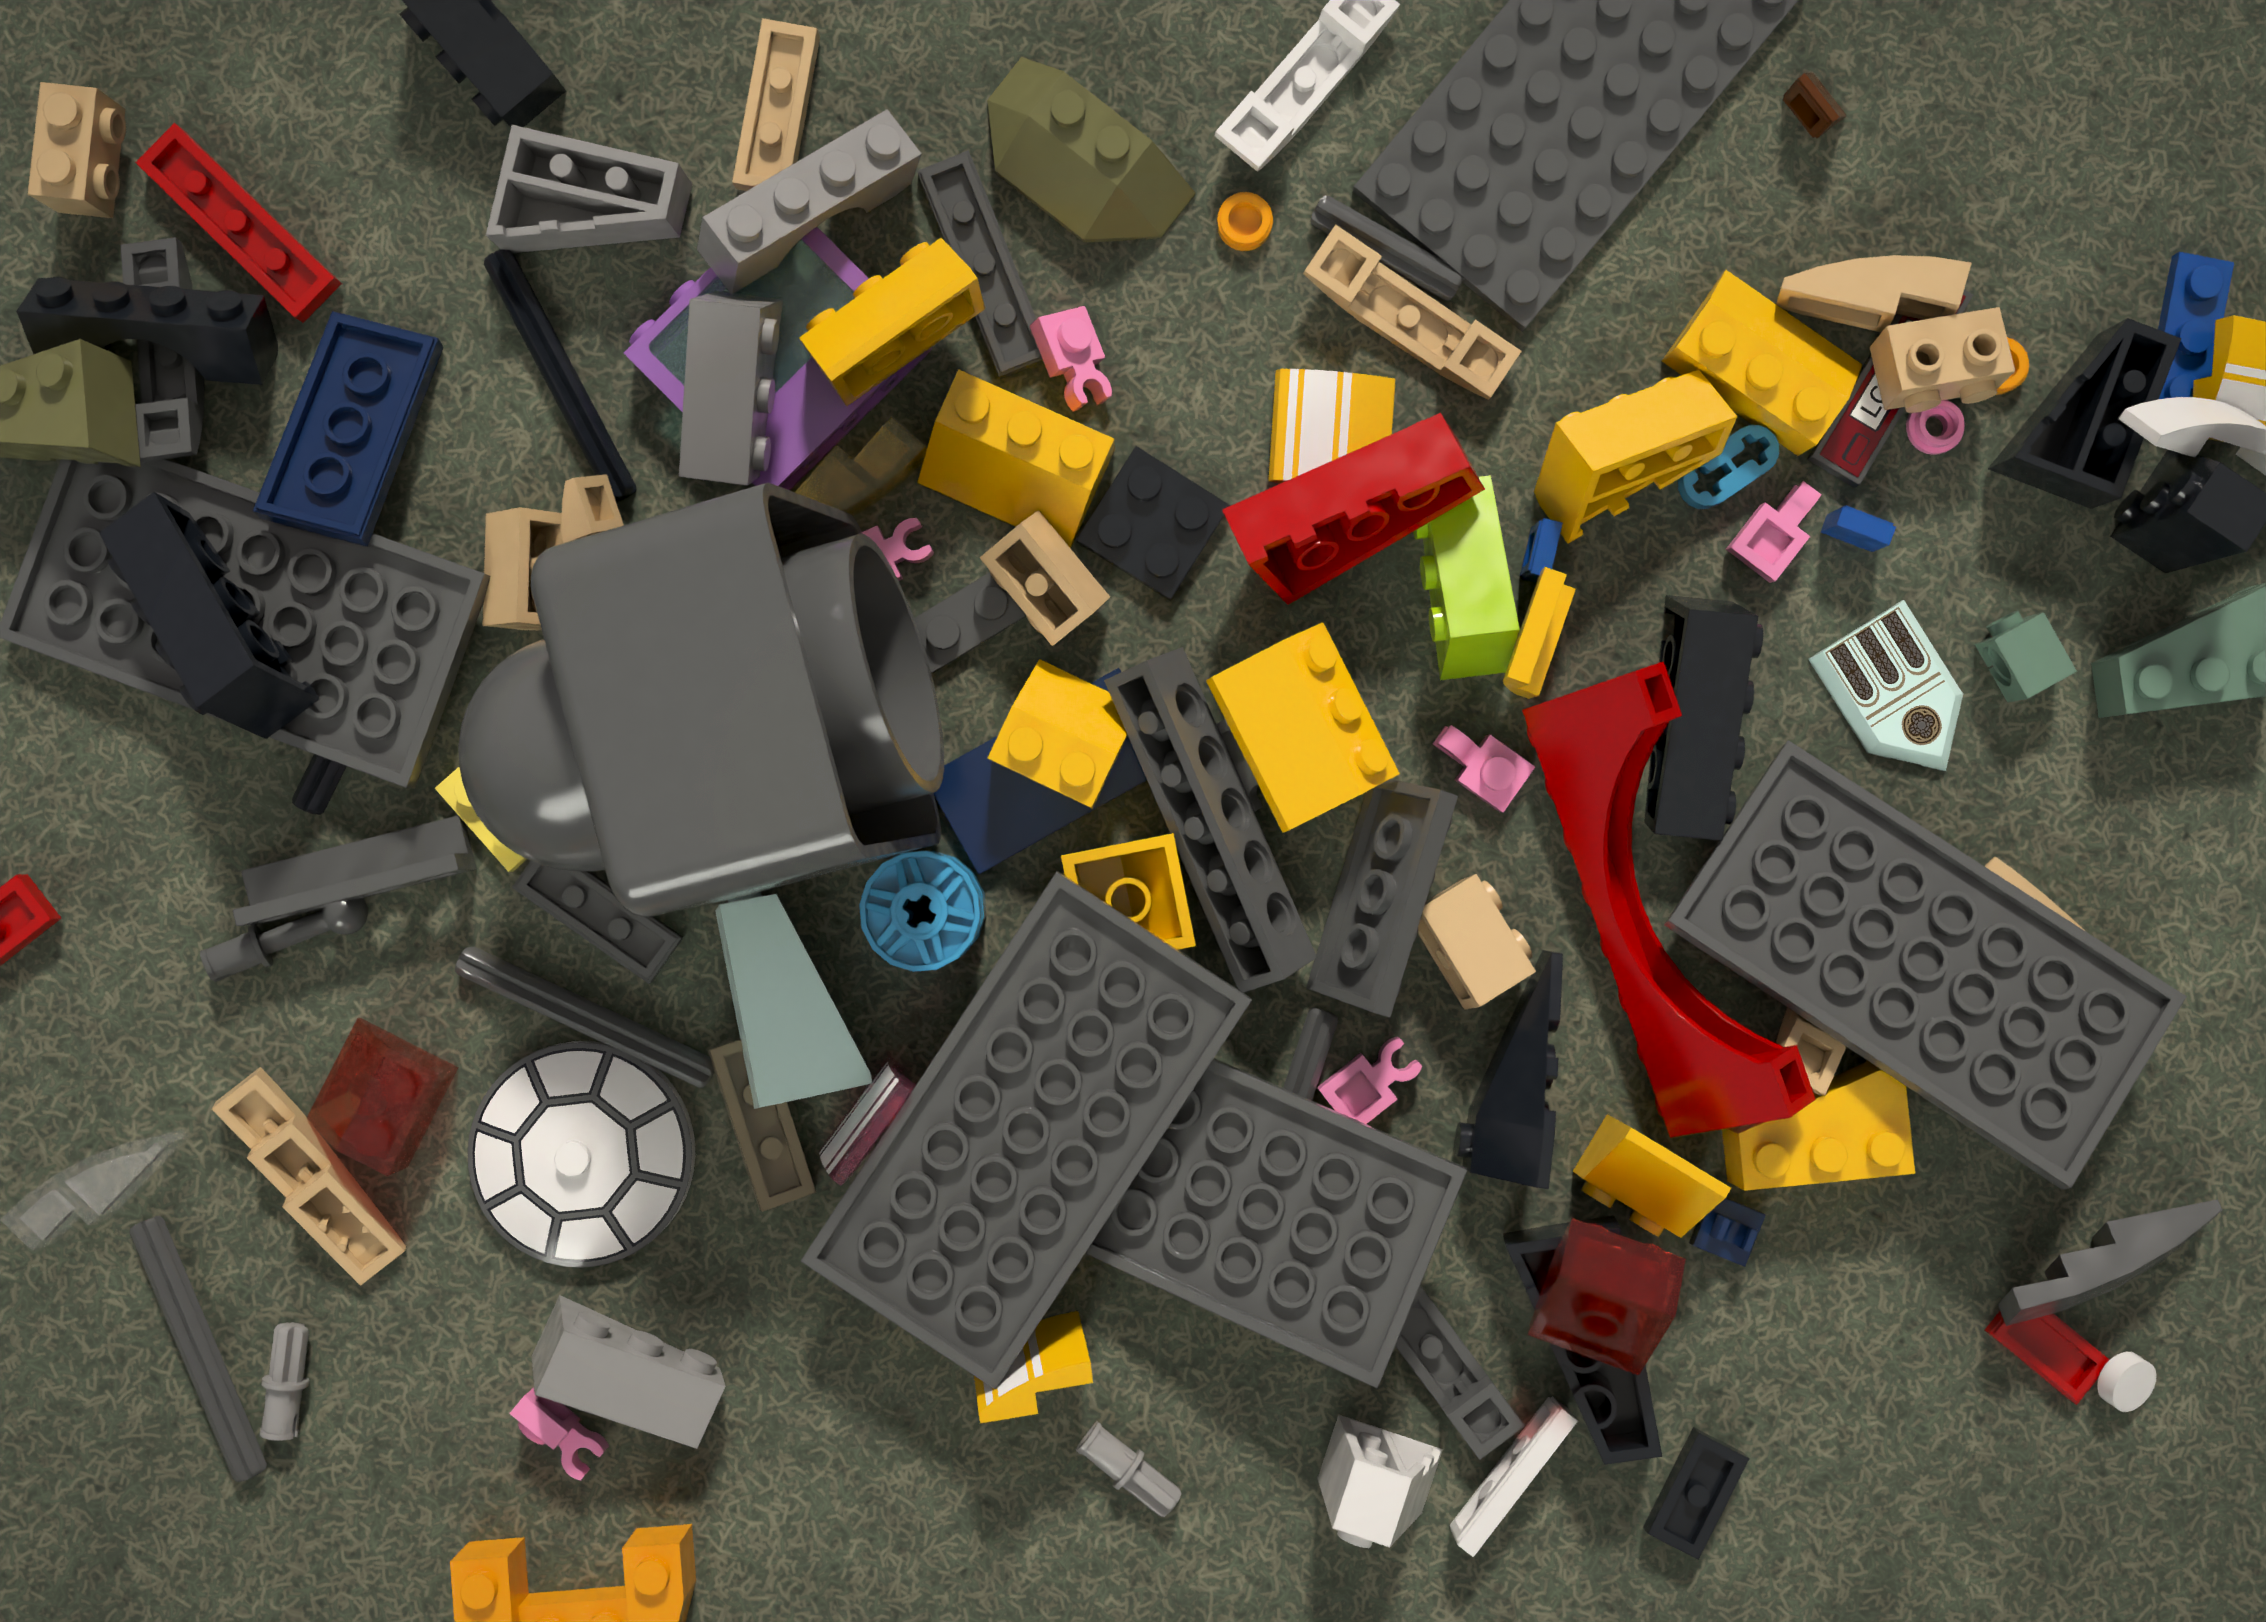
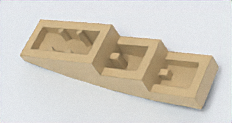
M261 1067L215 1102L212 1110L251 1149L247 1159L286 1197L282 1207L360 1286L405 1252L406 1245L310 1120Z

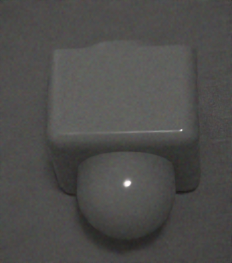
M764 483L546 549L538 556L532 568L531 590L544 639L529 644L509 655L485 677L466 709L458 743L459 768L467 798L485 827L506 847L530 861L558 870L579 872L605 870L610 888L618 902L635 915L651 917L766 891L939 844L941 826L933 793L940 788L943 780L944 741L939 706L929 663L912 611L891 565L877 544L870 537L862 533L857 521L851 514L774 484Z

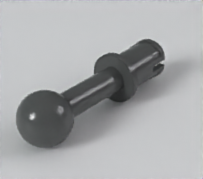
M363 898L330 903L320 911L262 933L257 925H251L248 927L247 933L201 950L200 957L210 979L214 980V982L259 964H263L267 968L273 965L271 954L330 930L341 935H349L359 931L366 923L368 917L367 904Z

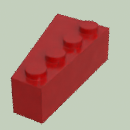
M1439 413L1224 508L1222 511L1248 565L1289 605L1485 490L1456 435L1443 415Z

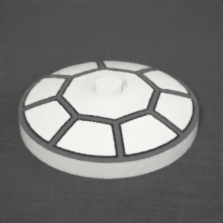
M572 1041L556 1044L538 1050L513 1064L502 1073L483 1097L472 1122L468 1142V1170L471 1185L479 1206L491 1225L503 1238L520 1251L538 1260L566 1267H593L612 1263L634 1254L649 1244L671 1223L680 1210L690 1188L695 1165V1138L692 1123L686 1106L673 1084L658 1068L605 1043L595 1041Z

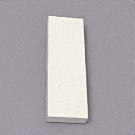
M1548 1396L1450 1524V1530L1457 1545L1472 1557L1479 1551L1578 1422L1571 1411L1553 1396L1551 1398Z

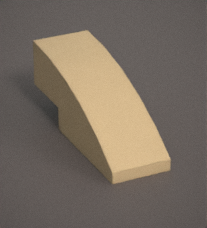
M1892 255L1857 258L1827 264L1785 277L1776 305L1801 315L1882 332L1886 326L1891 325L1895 314L1922 320L1954 315L1960 306L1972 263L1930 256Z

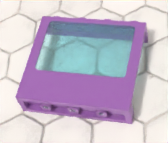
M815 227L796 243L777 268L735 292V294L783 300L779 343L773 373L775 399L772 412L768 414L765 436L770 437L771 440L770 461L767 471H760V477L752 482L755 486L771 483L790 491L932 350V347L850 405L846 406L807 352L799 337L808 332L806 326L816 315L829 308H834L835 311H838L855 299L853 297L854 291L869 278L818 227ZM711 267L696 282L689 280L682 284L670 298L669 304L671 306L656 321L651 319L638 327L630 338L629 343L631 346L624 352L682 412L689 301L692 298L714 291L730 293Z

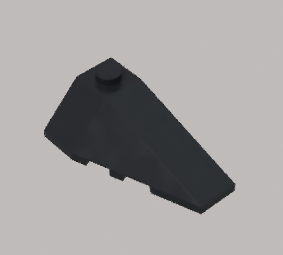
M1542 950L1534 967L1536 972L1530 976L1470 1105L1467 1123L1459 1122L1457 1125L1454 1150L1455 1156L1463 1157L1462 1166L1468 1168L1470 1173L1535 1188L1549 1189L1556 1111L1549 1110L1548 1102L1545 1101V1090H1549L1553 1079L1555 1080L1558 1077L1559 1058H1556L1555 1046L1548 1044V1032L1555 1033L1560 1023L1563 953Z

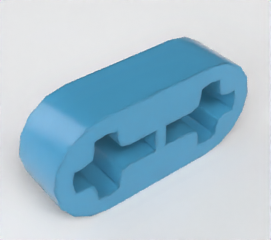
M1748 425L1729 436L1721 455L1697 468L1704 475L1711 473L1718 467L1722 468L1726 476L1712 486L1716 495L1712 497L1708 491L1698 494L1694 490L1693 484L1699 478L1695 470L1678 479V490L1682 499L1694 508L1709 509L1747 486L1776 464L1779 457V443L1776 436L1768 428L1761 425ZM1742 438H1745L1749 444L1759 441L1763 445L1764 450L1758 455L1762 463L1761 465H1758L1752 459L1736 468L1731 458L1744 450L1745 446L1741 440Z

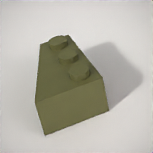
M78 339L1 365L0 458L42 461L65 459L76 460L86 464L110 462L119 463L124 466L141 467L131 361L82 339Z

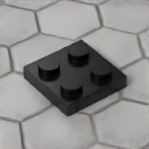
M1135 446L1076 541L1171 601L1225 516L1222 509L1230 505Z

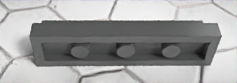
M458 815L242 870L241 873L249 906L232 910L236 926L265 924L327 907V904L367 898L477 870L466 823Z

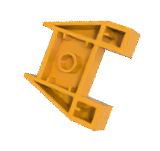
M692 1524L636 1528L622 1547L625 1586L529 1593L525 1537L468 1542L450 1561L455 1622H686L696 1583Z

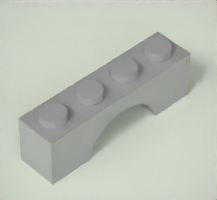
M888 109L703 216L697 250L728 291L734 294L777 268L793 246L825 220L842 211L857 207L863 208L868 213L911 185L922 153Z

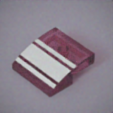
M890 1055L871 1078L872 1084L865 1086L820 1147L819 1154L824 1168L831 1179L840 1186L851 1178L892 1123L916 1084L902 1075L907 1068Z

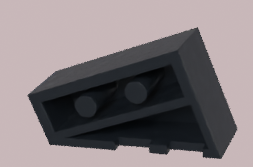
M2129 318L2099 333L1993 461L1988 470L2090 509L2122 498L2144 437L2119 420V417L2126 408L2159 399L2182 338Z

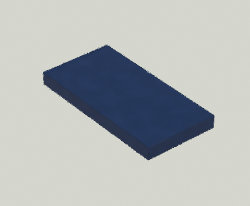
M332 311L253 508V512L259 519L368 547L441 356L443 345L439 338Z
M1120 668L1113 670L1091 684L1108 691L1104 680L1121 673ZM996 736L944 765L941 786L933 794L977 873L980 875L1147 781L1127 736L1093 809L989 760L987 757L997 739Z

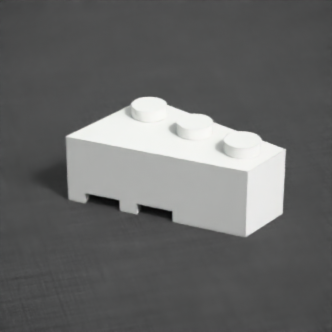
M1338 1415L1318 1475V1482L1332 1528L1338 1530L1337 1535L1344 1541L1363 1548H1370L1373 1542L1390 1548L1422 1514L1443 1449Z

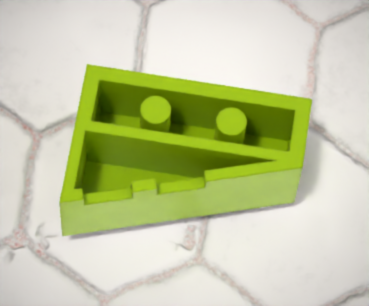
M1491 475L1479 477L1485 490L1413 531L1414 538L1423 539L1425 556L1420 557V574L1423 589L1429 590L1430 593L1429 627L1432 641L1436 643L1440 680L1506 673L1520 631Z

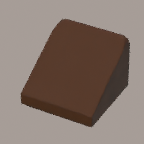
M1812 72L1801 75L1783 95V101L1813 138L1816 137L1818 139L1846 117L1845 112Z

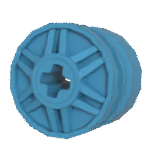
M937 851L901 853L882 863L866 882L859 904L861 929L872 950L890 965L912 972L937 970L965 955L980 937L986 918L985 893L975 873L958 858ZM925 896H928L932 900L929 909L936 914L934 921L924 920L916 925L912 922L915 912L908 908L909 902L921 901Z

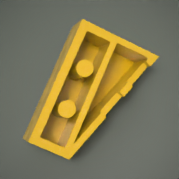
M1868 1060L1859 1066L1834 1076L1826 1095L1820 1096L1814 1093L1816 1100L1790 1118L1722 1129L1727 1181L1744 1191L1915 1174L1906 1086Z

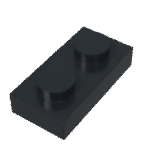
M1693 1427L1643 1526L1645 1531L1649 1535L1699 1560L1750 1458L1742 1451Z

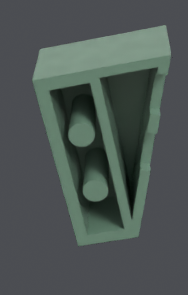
M2266 583L2247 587L2220 602L2195 612L2183 620L2091 663L2098 717L2104 718L2265 697Z

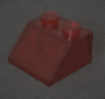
M359 1017L350 1031L307 1119L336 1151L389 1176L409 1166L459 1067Z
M1572 1218L1556 1248L1527 1335L1640 1375L1676 1316L1686 1258L1666 1252L1659 1246L1641 1243L1610 1232L1600 1225L1585 1223Z

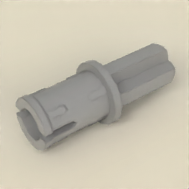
M294 1322L281 1323L274 1329L269 1375L262 1377L261 1383L266 1388L262 1427L260 1428V1436L264 1439L283 1441L298 1437L302 1391L309 1386V1378H304L309 1330L304 1324Z
M1098 1421L1094 1423L1078 1444L1076 1451L1079 1454H1083L1114 1480L1113 1487L1116 1490L1123 1487L1158 1516L1165 1517L1178 1503L1181 1496L1180 1488L1143 1459L1144 1452L1139 1449L1135 1453L1105 1430Z

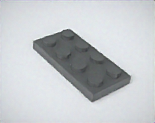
M1389 779L1366 792L1318 947L1317 958L1314 960L1306 986L1307 989L1372 1013L1391 1017L1396 998L1401 989L1402 978L1411 948L1418 934V926L1426 899L1434 882L1435 870L1445 837L1452 823V815L1458 798L1457 795L1440 789Z

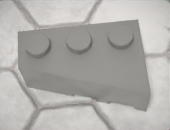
M512 125L486 236L499 249L510 250L511 253L679 238L692 182L680 164Z
M714 291L690 299L679 477L748 486L760 477V471H767L771 454L770 437L765 436L768 414L772 412L775 399L773 373L779 343L783 300Z
M561 1295L557 1299L532 1354L534 1392L536 1396L696 1449L726 1387L721 1369L716 1366L717 1361L710 1355L695 1349H686L685 1352L664 1343L661 1339L650 1333L635 1330Z

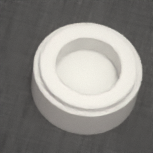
M2133 1352L2120 1353L2111 1358L2101 1370L2098 1378V1393L2103 1400L2119 1411H2133L2140 1407L2151 1395L2156 1383V1370L2152 1364Z

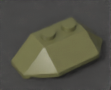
M1021 57L987 100L996 174L1082 242L1162 238L1196 195L1190 185L1150 138L1062 70Z

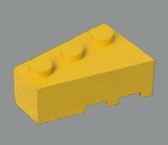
M1699 369L1676 378H1664L1654 386L1630 395H1618L1608 403L1582 413L1572 412L1556 422L1534 489L1539 506L1550 520L1563 523L1560 534L1569 544L1583 535L1580 525L1607 509L1615 517L1629 508L1626 498L1653 482L1661 490L1721 455L1737 415Z

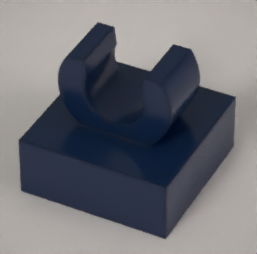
M1725 1198L1696 1224L1689 1243L1745 1267L1766 1215Z

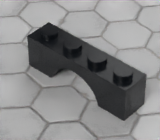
M63 277L38 278L16 311L33 354L78 339H82L105 350H108L113 342L119 340L140 339L161 344L182 355L196 367L206 381L263 385L278 355V342L264 295L241 294L231 290L215 292L181 289L177 286L152 287L126 285L117 281L101 283L68 280Z

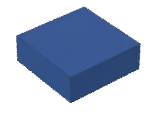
M1846 505L1827 514L1821 533L1874 552L1890 545L1896 526H1893L1894 523Z
M1543 518L1531 527L1520 572L1522 580L1537 583L1540 572L1544 567L1552 569L1562 522Z

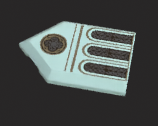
M1904 600L1808 659L1867 753L1946 771L1963 693Z

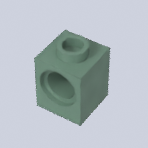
M2019 611L2007 614L1986 626L1990 636L1975 644L1987 667L1989 668L1993 665L1989 671L2007 702L2029 699L2077 672L2044 612L2023 618Z

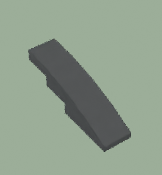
M2218 1199L2106 1222L2092 1237L2094 1248L2060 1254L2045 1270L2048 1281L2014 1287L2005 1295L1998 1304L2005 1325L2009 1326L2064 1311L2110 1292L2161 1263L2206 1227L2222 1211Z

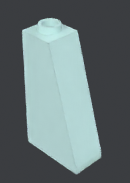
M761 892L729 899L728 903L720 904L715 912L754 1109L872 1084L870 1071L777 894L762 896Z

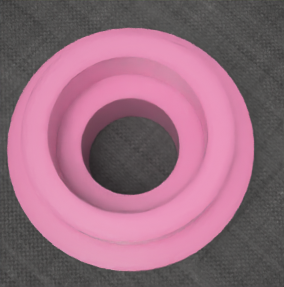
M1942 400L1938 406L1926 411L1909 413L1906 421V432L1912 445L1919 451L1931 455L1942 454L1954 448L1960 442L1965 428L1961 410L1949 400ZM1929 417H1935L1941 421L1943 431L1940 436L1936 437L1928 433L1926 421Z

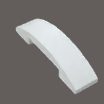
M1330 0L1322 9L1319 20L1255 93L1250 91L1217 129L1215 137L1258 172L1303 128L1374 43L1398 11L1400 4L1396 0Z
M2175 397L2149 401L2126 408L2119 417V420L2153 445L2191 457L2197 456L2209 437L2240 446L2236 455L2266 476V426L2237 407L2205 398Z

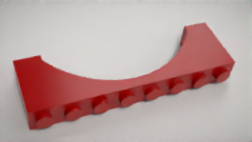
M1664 661L1523 709L1522 712L1527 723V735L1530 743L1536 749L1545 775L1546 791L1554 801L1564 830V843L1573 856L1582 882L1584 900L1591 908L1600 934L1601 950L1609 960L1619 989L1618 997L1620 1004L1628 1015L1637 1041L1639 1059L1646 1067L1655 1093L1657 1111L1664 1119L1670 1138L1790 1118L1815 1101L1816 1098L1797 1045L1783 1047L1757 1035L1728 1017L1708 1001L1684 977L1668 956L1655 934L1643 907L1635 878L1632 856V821L1636 795L1644 768L1656 742L1669 721L1682 716Z

